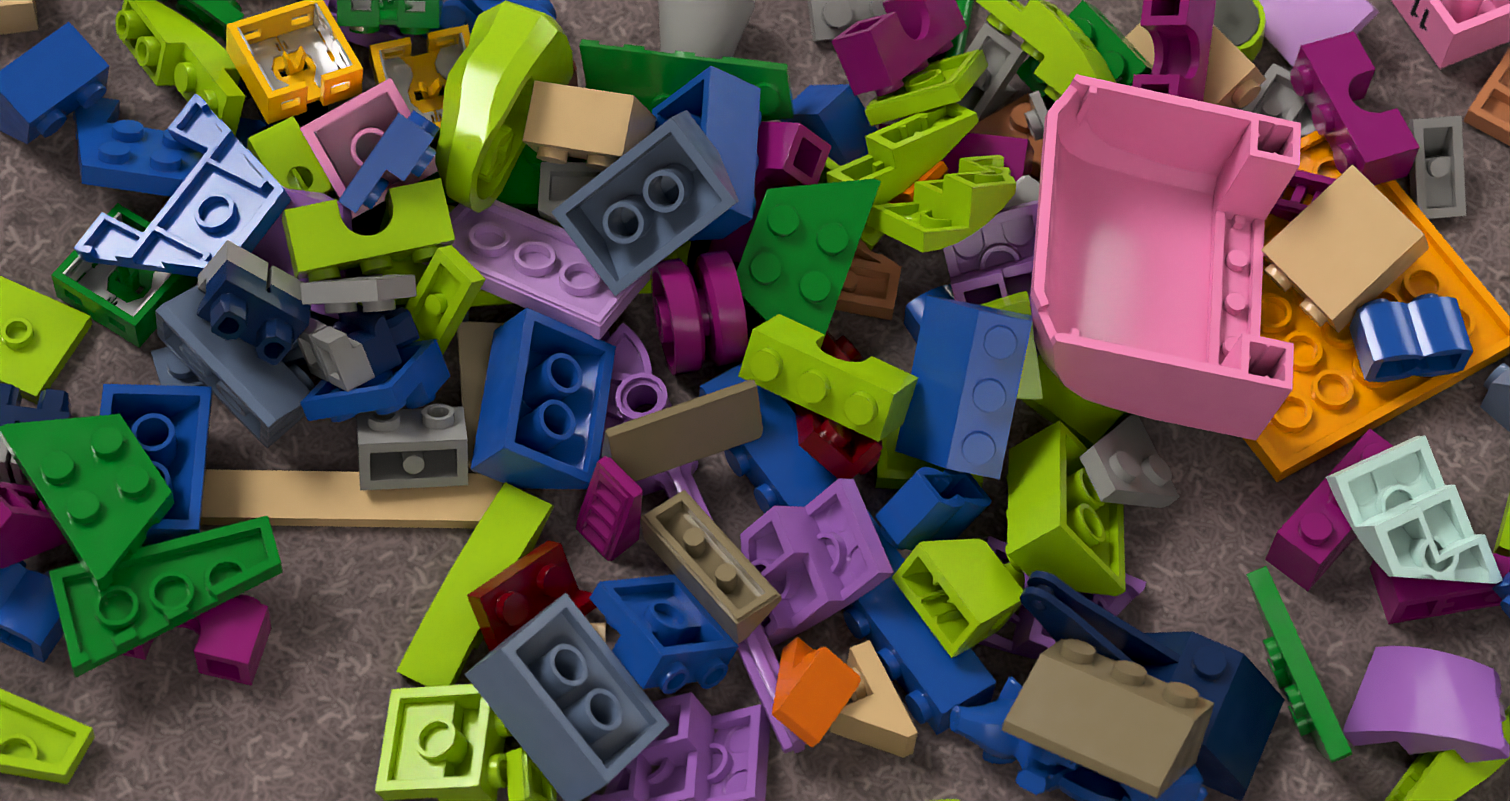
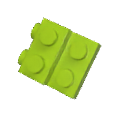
M472 684L391 689L375 792L383 800L436 798L438 801H497L498 788L507 787L506 755L503 754L505 737L513 735Z

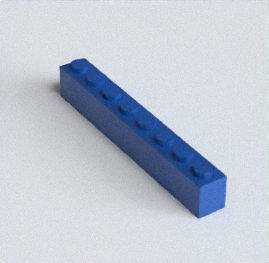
M742 363L700 385L699 397L747 381L738 377ZM757 386L763 425L762 436L759 439L725 450L726 460L737 476L746 475L755 487V499L764 514L774 505L805 507L838 478L799 446L796 414L785 399ZM869 513L895 574L905 559L883 537L880 531L881 527ZM892 574L874 589L846 606L843 612L844 620L851 633L857 639L861 640L865 637L867 641H871L891 682L896 679L906 692V705L914 719L920 724L928 722L936 735L950 728V713L954 706L977 707L991 703L996 681L971 648L958 656L950 657L891 577L894 574Z

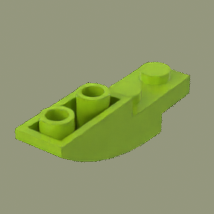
M124 0L122 10L116 15L115 27L117 35L155 85H175L187 102H189L194 94L201 96L214 114L223 120L236 137L245 94L238 87L240 74L227 51L196 24L156 0Z
M976 0L977 3L990 12L986 20L992 26L1008 36H1011L1014 31L1024 39L1020 47L1030 56L1041 62L1034 71V74L1048 84L1044 92L1054 101L1062 96L1076 74L1117 83L1105 60L1091 40L1055 4L1045 0H1029L1026 6H1024L1018 0Z

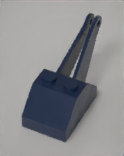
M1044 571L1032 572L1027 581L1028 587L1022 591L1020 602L1056 642L1060 639H1077L1087 642L1096 649V653L1114 661L1125 660L1139 664L1146 669L1147 675L1166 683L1179 682L1189 685L1197 690L1199 697L1214 702L1195 766L1203 777L1202 785L1242 801L1285 700L1248 657L1242 652L1193 631L1143 633L1082 596L1055 575Z

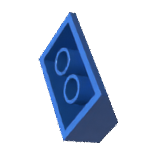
M709 66L652 109V114L656 117L653 131L671 117L687 110L718 150L739 202L688 241L723 239L753 219L756 209L754 189L755 173L759 164L757 141L758 128L762 119L761 112L759 111L761 88L713 66Z
M927 295L911 371L912 375L919 378L904 423L900 426L895 451L946 469L1000 480L1032 326V315Z
M525 308L494 330L470 470L522 489H588L596 464L600 459L616 346L602 340H597L589 334L529 308Z
M103 384L100 416L121 414L171 489L175 504L159 523L154 524L148 530L147 539L139 548L200 533L213 394L212 386Z

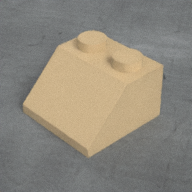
M534 81L523 142L537 152L536 158L556 164H567L568 157L587 160V167L604 171L653 132L656 117L634 95Z

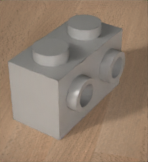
M432 404L425 408L399 409L386 415H378L375 411L362 412L356 415L360 491L468 485V439L463 406L450 407L445 404Z

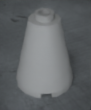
M658 0L660 52L675 53V50L693 52L695 56L716 59H721L723 56L733 57L754 11L755 0Z

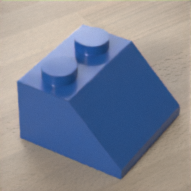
M67 22L0 70L1 132L26 144L39 135H42L44 138L49 137L64 125L68 114L79 106H82L84 109L91 107L106 93L109 65L70 22Z

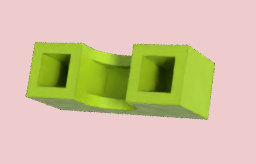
M441 178L389 188L385 196L389 223L383 231L375 235L364 236L352 232L342 221L337 199L284 210L281 219L295 278H308L309 282L341 278V270L356 267L361 268L362 274H372L393 268L392 260L412 256L414 263L430 262L437 248L452 245L455 241Z
M781 314L774 316L752 330L738 377L745 380H754L757 386L878 442L903 425L919 377L873 356L862 362H849L832 357L821 350L825 334Z

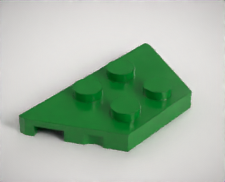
M864 179L770 188L766 190L736 271L743 302L761 317L762 323L781 314L826 335L881 181Z
M121 414L11 423L0 427L2 441L98 591L105 590L113 581L111 573L128 552L132 555L135 554L147 539L148 530L154 524L159 523L175 504L171 489Z
M1267 566L1246 574L1268 638L1262 640L1268 656L1266 660L1278 688L1285 687L1284 691L1290 704L1288 709L1300 737L1310 733L1317 750L1330 763L1351 756L1352 751Z

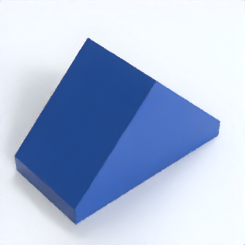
M850 84L809 85L793 100L794 117L780 120L782 122L801 123L829 143L832 147L828 157L840 166L868 155L865 136L878 130L875 125L870 126L864 111L865 107L859 97L854 95Z

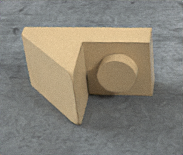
M868 640L850 647L847 665L860 675L861 681L851 696L854 702L844 706L831 725L830 732L900 757L913 754L918 732L871 641Z

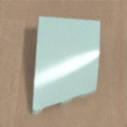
M1426 435L1415 436L1326 477L1332 493L1352 530L1375 562L1389 577L1497 584L1503 581L1485 534H1474L1456 486L1444 484Z

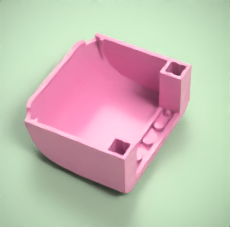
M1075 75L1069 87L1055 101L1045 116L1030 294L1035 344L1043 362L1064 386L1085 400L1127 413L1251 440L1258 439L1293 389L1294 343L1260 336L1263 253L1261 249L1264 247L1265 219L1300 166L1301 123L1083 75Z

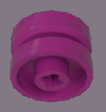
M726 250L699 254L693 266V277L690 269L680 258L663 260L651 269L654 318L666 364L671 374L674 376L699 371L704 363L706 350L708 356L718 367L742 363L748 346V329L741 287L730 254Z

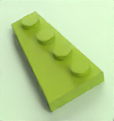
M0 688V773L68 784L95 738L93 728Z

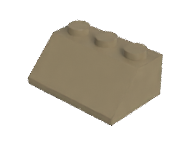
M1060 639L1040 654L1004 720L1002 731L1158 798L1196 763L1214 702L1199 697L1197 690L1189 685L1179 682L1166 683L1147 675L1146 669L1139 664L1125 660L1114 661L1096 653V649L1087 642L1077 639Z

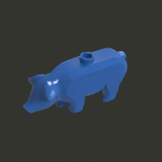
M1013 677L1007 679L998 700L977 707L956 705L951 710V731L967 738L982 748L983 759L992 764H1009L1018 760L1022 770L1018 772L1015 782L1023 789L1035 795L1060 789L1076 801H1203L1208 795V790L1202 786L1203 777L1195 764L1158 798H1155L1002 731L1004 720L1023 687Z

